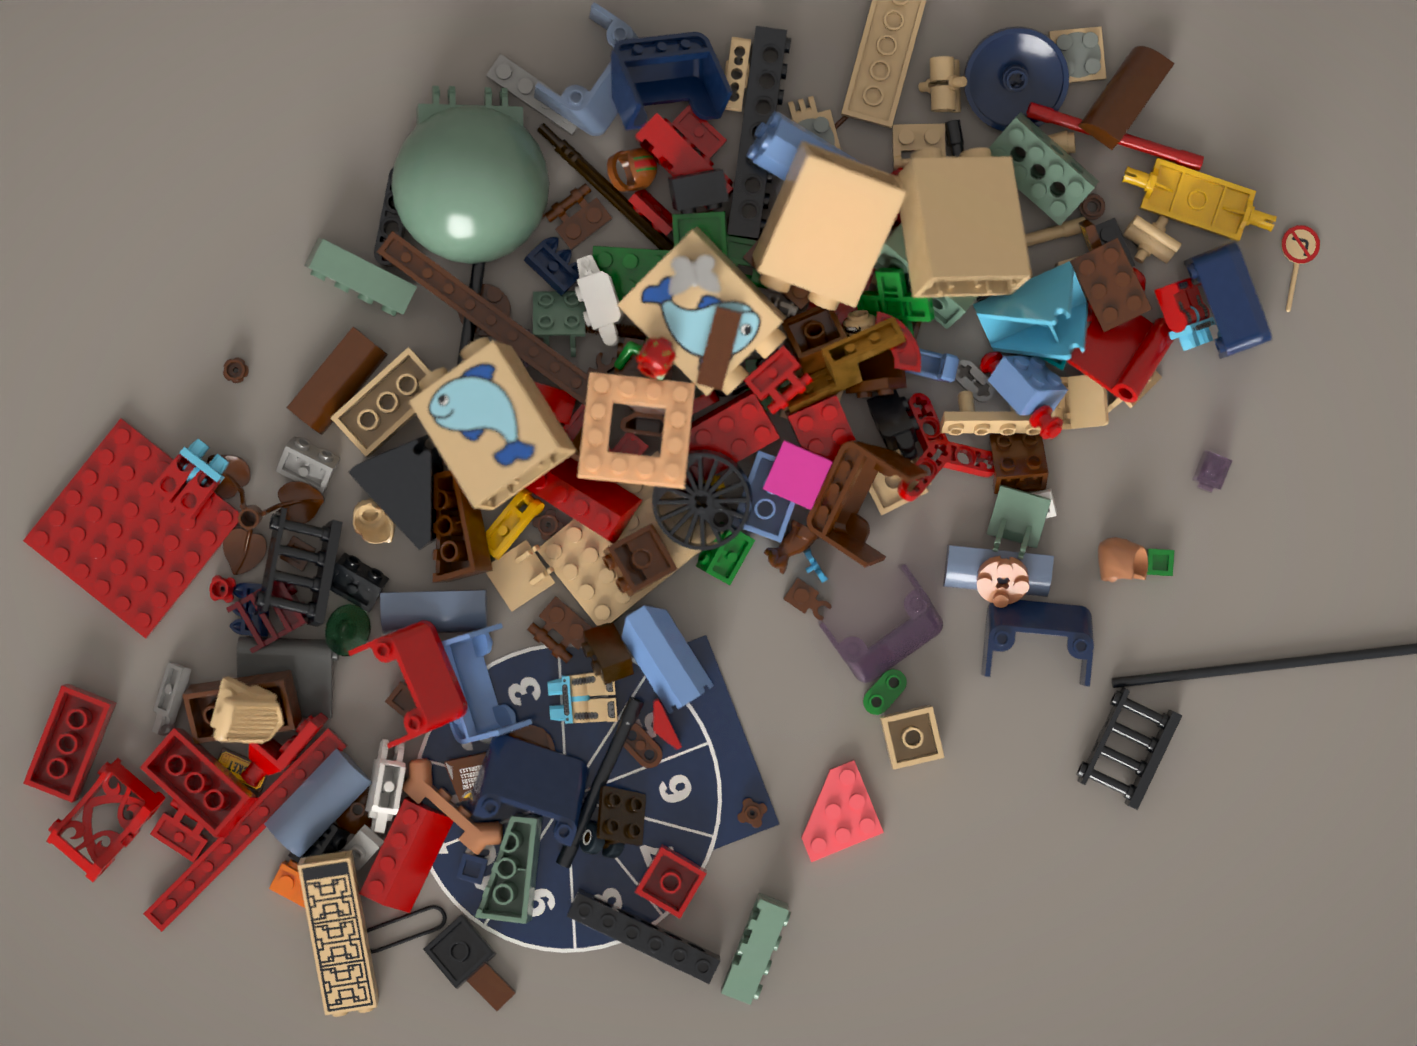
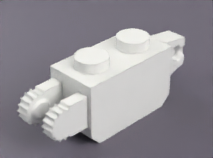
M592 255L577 259L580 278L577 279L579 286L575 287L579 302L584 301L587 310L583 312L587 327L592 326L595 331L599 330L604 344L615 347L620 340L616 324L621 323L624 315L617 305L619 299L612 278L600 271Z
M383 738L380 742L378 757L373 762L370 779L372 783L369 785L365 811H368V818H372L371 830L374 833L384 834L387 821H392L393 815H397L406 769L405 763L402 762L404 742L395 746L393 761L386 760L389 749L387 743H389V740Z

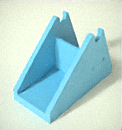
M1070 261L1027 280L1012 295H995L973 304L993 351L1063 360L1071 358L1070 351L1075 347L1080 348L1082 352L1085 351L1088 303Z

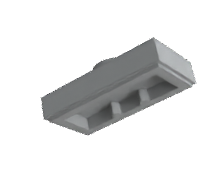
M364 825L342 851H353L355 868L359 872L384 841L368 826Z

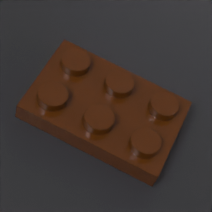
M1118 238L1070 260L1104 332L1152 309Z

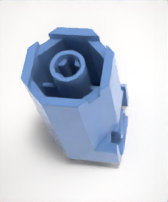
M645 604L626 616L622 640L669 714L674 712L672 706L676 705L679 709L705 693L703 688L705 685L709 689L714 686L667 609Z

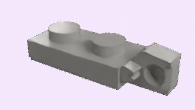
M168 662L153 709L156 712V719L152 732L167 736L174 728V723L182 704V695L189 682L190 668L176 662Z

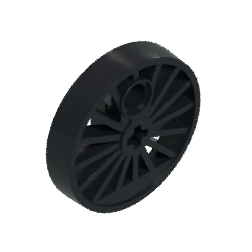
M712 450L688 451L686 474L692 486L686 481L684 489L687 491L679 488L654 486L652 495L654 516L661 530L678 545L693 550L715 549L733 540L747 524L753 502L751 485L742 468L728 456ZM703 457L715 459L706 484L704 483ZM697 459L699 484H697L690 468ZM719 461L729 466L725 473L710 486ZM733 471L737 474L740 481L716 491ZM742 485L746 496L719 497ZM667 491H669V492H672V493H674V494L680 495V496L685 497V498H661V497H662ZM697 495L700 497L706 495L708 497L706 500L708 506L705 503L697 504L699 499ZM746 502L745 513L730 508L726 503ZM686 504L663 515L660 514L658 506ZM689 510L671 530L665 524L664 520ZM717 512L727 514L729 520L726 524L716 522L714 516ZM694 514L684 540L677 536L675 532ZM699 516L701 544L689 542ZM734 516L743 519L737 529L732 525ZM706 521L710 524L717 542L706 543ZM728 529L731 534L723 539L720 532Z

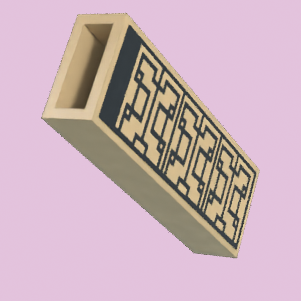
M349 850L300 858L298 871L325 1015L332 1014L334 1017H340L351 1011L358 1010L360 1013L370 1012L377 1008L379 995L361 895L359 894L360 890L353 851Z

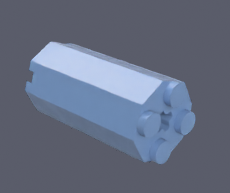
M774 112L766 124L763 122L759 124L754 134L757 137L755 143L751 145L747 152V157L752 159L755 164L782 180H785L801 141L860 162L779 112Z

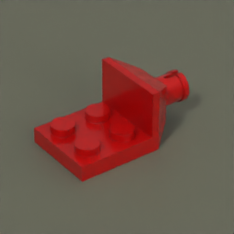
M322 712L315 717L310 715L295 730L298 736L293 735L283 746L274 738L265 741L263 744L250 743L249 759L251 763L240 774L242 779L249 785L257 787L265 775H272L283 771L298 757L329 718Z

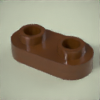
M635 723L631 730L636 732L637 737L634 740H630L627 737L623 747L641 766L654 768L662 760V749L642 726ZM646 750H652L655 756L652 759H647L644 753Z

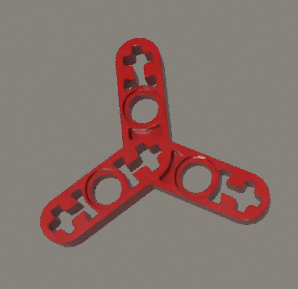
M915 393L907 400L910 408L907 413L909 417L914 415L919 430L915 432L923 449V454L915 464L918 466L922 464L928 466L931 474L930 476L917 479L918 483L912 492L908 491L907 488L913 481L907 483L901 480L897 486V491L902 499L905 501L916 500L942 468L981 477H991L994 474L991 451L950 442L946 434L940 432V421L930 399L925 394ZM916 403L917 405H921L922 409H920L919 407L915 408L913 404ZM923 424L931 425L934 429V434H926L923 430ZM940 449L942 451L941 455L935 461L931 459L937 450ZM958 453L967 455L969 463H961L957 457ZM985 460H988V465L992 466L990 469L987 468L986 463H983Z

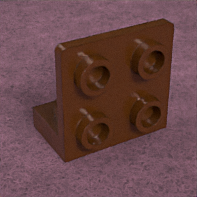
M991 433L989 441L995 471L993 479L994 494H998L1000 485L1025 492L1046 490L1049 472L1043 439L1040 434L1014 433L1012 435H1002L1001 433Z

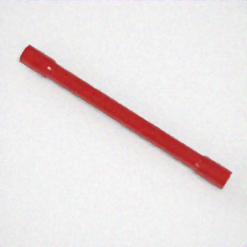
M1034 102L1029 103L1026 117L1090 135L1078 126L1083 119L1055 111L1053 108ZM1127 133L1118 143V145L1163 158L1196 171L1201 169L1204 156L1185 150H1178Z

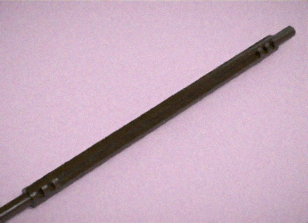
M545 123L537 129L555 147L554 151L582 175L657 248L661 250L674 249V243L664 233L656 231L652 226V222L645 216L638 214L628 199L585 160L565 139H560Z

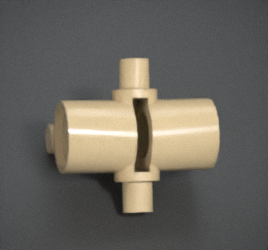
M950 56L930 58V78L926 82L919 83V91L931 94V112H961L960 87L967 85V79L965 76L960 77V60Z
M1135 215L1123 233L1125 238L1138 245V252L1134 257L1135 261L1142 264L1146 257L1152 254L1167 264L1175 252L1179 250L1182 243L1165 233V227L1169 222L1168 218L1160 215L1158 220L1151 224L1140 216Z

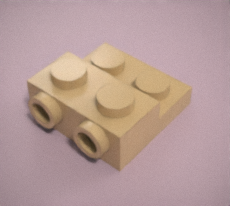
M918 455L916 459H914L911 462L915 464V462L919 459ZM878 472L869 492L882 516L910 501H905L898 494L897 486L902 480L896 475L887 477ZM914 480L908 486V491L912 492L918 481ZM927 487L920 496L928 493L930 491L929 488Z

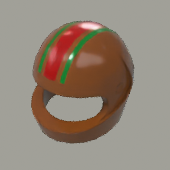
M644 148L619 151L610 156L607 161V171L613 186L618 191H638L649 187L656 178L657 162L654 156ZM617 159L624 168L627 185L622 182L617 173Z

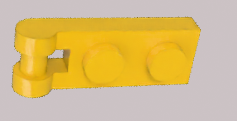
M527 489L519 491L485 532L489 553L495 559L499 560L531 520L543 511L545 504L540 499L533 498L531 491ZM526 504L528 507L522 512L520 508Z

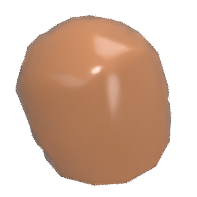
M1118 537L1107 538L1099 544L1098 561L1102 581L1113 583L1117 579L1123 578L1146 580L1148 555L1145 547Z

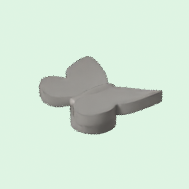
M708 254L702 255L692 262L685 256L675 257L671 262V267L676 274L671 277L669 294L677 295L686 291L691 286L696 287L697 285L706 291L719 293L721 290L717 274L712 272L715 266L713 256Z

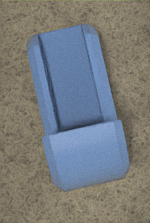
M919 348L921 372L905 370L907 374L952 383L955 381L960 360L952 354H940Z

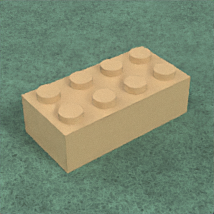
M408 347L339 409L331 419L365 457H370L417 415L409 401L422 392L418 383L432 371Z

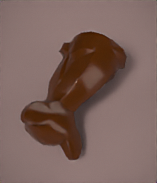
M794 519L791 520L792 528L790 532L782 539L779 547H768L764 551V554L768 556V562L772 567L780 569L781 574H784L787 569L789 557L806 551L816 539H819L808 527Z

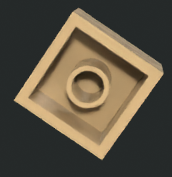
M926 705L879 716L893 770L944 758L933 706Z

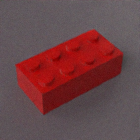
M749 389L691 422L688 451L712 450L728 456L737 463L778 440L780 436L760 399ZM703 457L704 481L707 480L715 459ZM697 459L690 468L697 484H699ZM719 461L715 475L729 466ZM686 474L685 481L692 486Z
M71 684L61 685L23 784L71 803L79 800L115 709L116 702Z
M173 728L140 766V769L215 838L225 837L258 799L249 788L200 743L194 744L193 737L181 728Z

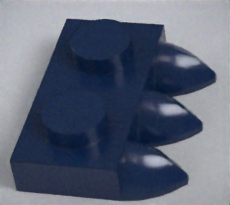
M549 237L537 245L525 257L524 261L562 296L580 278L577 262L568 265L572 255L571 250L564 249L555 252L559 239L558 237Z
M239 583L233 588V594L243 599L260 589L262 584ZM251 600L243 604L261 637H268V630L259 614H256L257 610ZM268 608V611L266 612L268 618H269V608ZM238 609L233 610L234 614L240 616L241 619L234 620L230 624V628L239 635L253 636Z

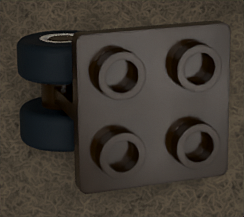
M608 786L600 787L598 822H589L580 841L581 850L584 853L595 855L603 848L602 855L604 857L617 858L622 853L625 844L641 846L643 844L646 795Z

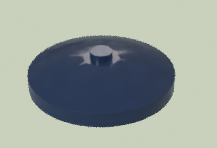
M1007 27L989 34L973 49L964 69V76L967 79L964 91L969 105L984 123L1000 131H1004L1020 112L1026 116L1030 102L1058 111L1068 92L1069 70L1063 53L1047 35L1028 27ZM1027 117L1037 127L1045 124L1044 122Z

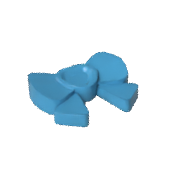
M808 548L804 551V554L811 566L807 567L806 571L809 573L814 570L823 583L829 578L822 572L812 555L811 549Z

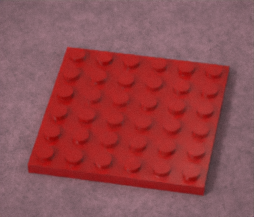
M120 418L23 541L146 639L221 547L229 533L239 524L238 515L240 512L217 493L213 492L200 509L196 518L190 519L172 505L171 502H168L150 488L174 459L123 418Z

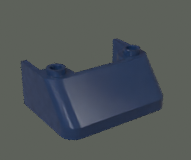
M1236 241L1224 244L1184 261L1190 278L1192 280L1196 278L1198 283L1201 282L1219 330L1217 332L1218 338L1214 339L1220 359L1272 340L1268 322Z
M1018 600L1003 608L996 607L994 603H989L981 675L990 677L993 651L1004 652L1009 650L1014 645L1016 632L1068 637L1067 650L1069 654L1074 658L1082 659L1079 684L1090 687L1094 640L1092 614L1086 607Z

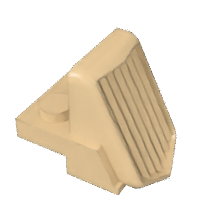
M230 676L222 678L210 726L216 729L214 738L222 742L261 744L270 740L284 724L281 707L276 701L277 695L258 685L249 687Z

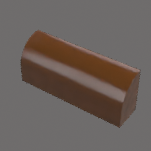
M1145 46L1134 47L1078 126L1110 150H1113L1175 63L1152 48Z
M352 327L287 406V409L316 432L323 435L333 423L331 417L356 395L388 354L357 328Z

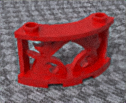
M119 758L111 764L107 761L97 772L100 777L80 802L63 820L58 818L48 829L51 834L46 842L52 843L87 873L85 876L91 882H94L115 861L117 854L132 842L141 831L140 828L143 824L152 818L166 799L160 791L155 794L120 764L122 760ZM113 775L127 786L124 795L120 794L122 787L119 782H117L116 788L110 786V779ZM103 787V790L106 795L95 797L96 794ZM132 792H134L141 799L132 797L130 795ZM108 803H120L117 817L124 831L120 834L113 830H104L93 835L92 816L94 807ZM126 804L130 805L126 811L130 810L133 812V818L130 820L124 817ZM83 811L82 822L74 820ZM70 827L76 830L75 836L70 837V839H79L81 837L84 839V842L77 847H73L62 837V834ZM102 836H108L110 844L105 847L102 845L103 840L97 844L95 840ZM86 847L94 863L80 853L79 850Z

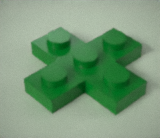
M879 267L875 272L878 291H863L857 303L858 310H867L869 314L877 317V311L894 316V318L898 319L908 328L913 336L912 321L931 322L935 318L932 297L913 298V294L907 292L903 268Z

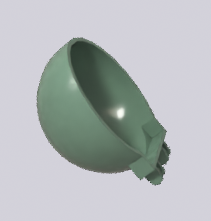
M432 86V104H418L416 108V127L403 142L394 162L392 192L395 208L408 232L431 253L449 261L460 263L492 262L511 254L519 248L539 226L548 204L550 186L546 160L539 144L523 126V107L508 106L507 88H501L499 92L500 106H492L491 87H485L484 105H456L455 86H449L447 90L448 104H439V86Z

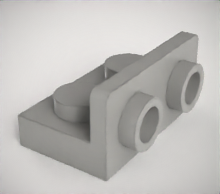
M294 436L285 446L276 472L294 481L308 483L323 494L334 469L340 462V458L329 450L320 449L312 445L307 439Z

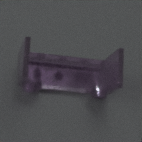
M903 563L898 567L914 588L904 599V608L911 618L870 648H867L860 638L854 636L847 637L838 643L824 622L820 621L818 623L853 675L861 682H872L942 631L943 620L908 567Z

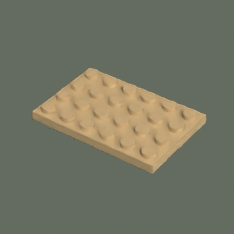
M656 451L650 457L660 458L661 453L659 451ZM617 483L643 500L617 541L652 523L678 569L702 551L678 545L661 530L653 512V485ZM667 491L661 498L685 497ZM686 504L658 506L660 514L663 515ZM689 510L664 520L665 524L671 530ZM694 514L675 532L677 536L684 540ZM700 516L689 542L701 544ZM573 519L541 545L538 552L547 564L554 568L555 574L597 626L616 621L673 574L671 573L630 597L626 592L622 594L615 582L618 579L613 569L609 571L606 568L602 559L605 556L603 551L613 543ZM706 521V543H711L716 537L710 524Z

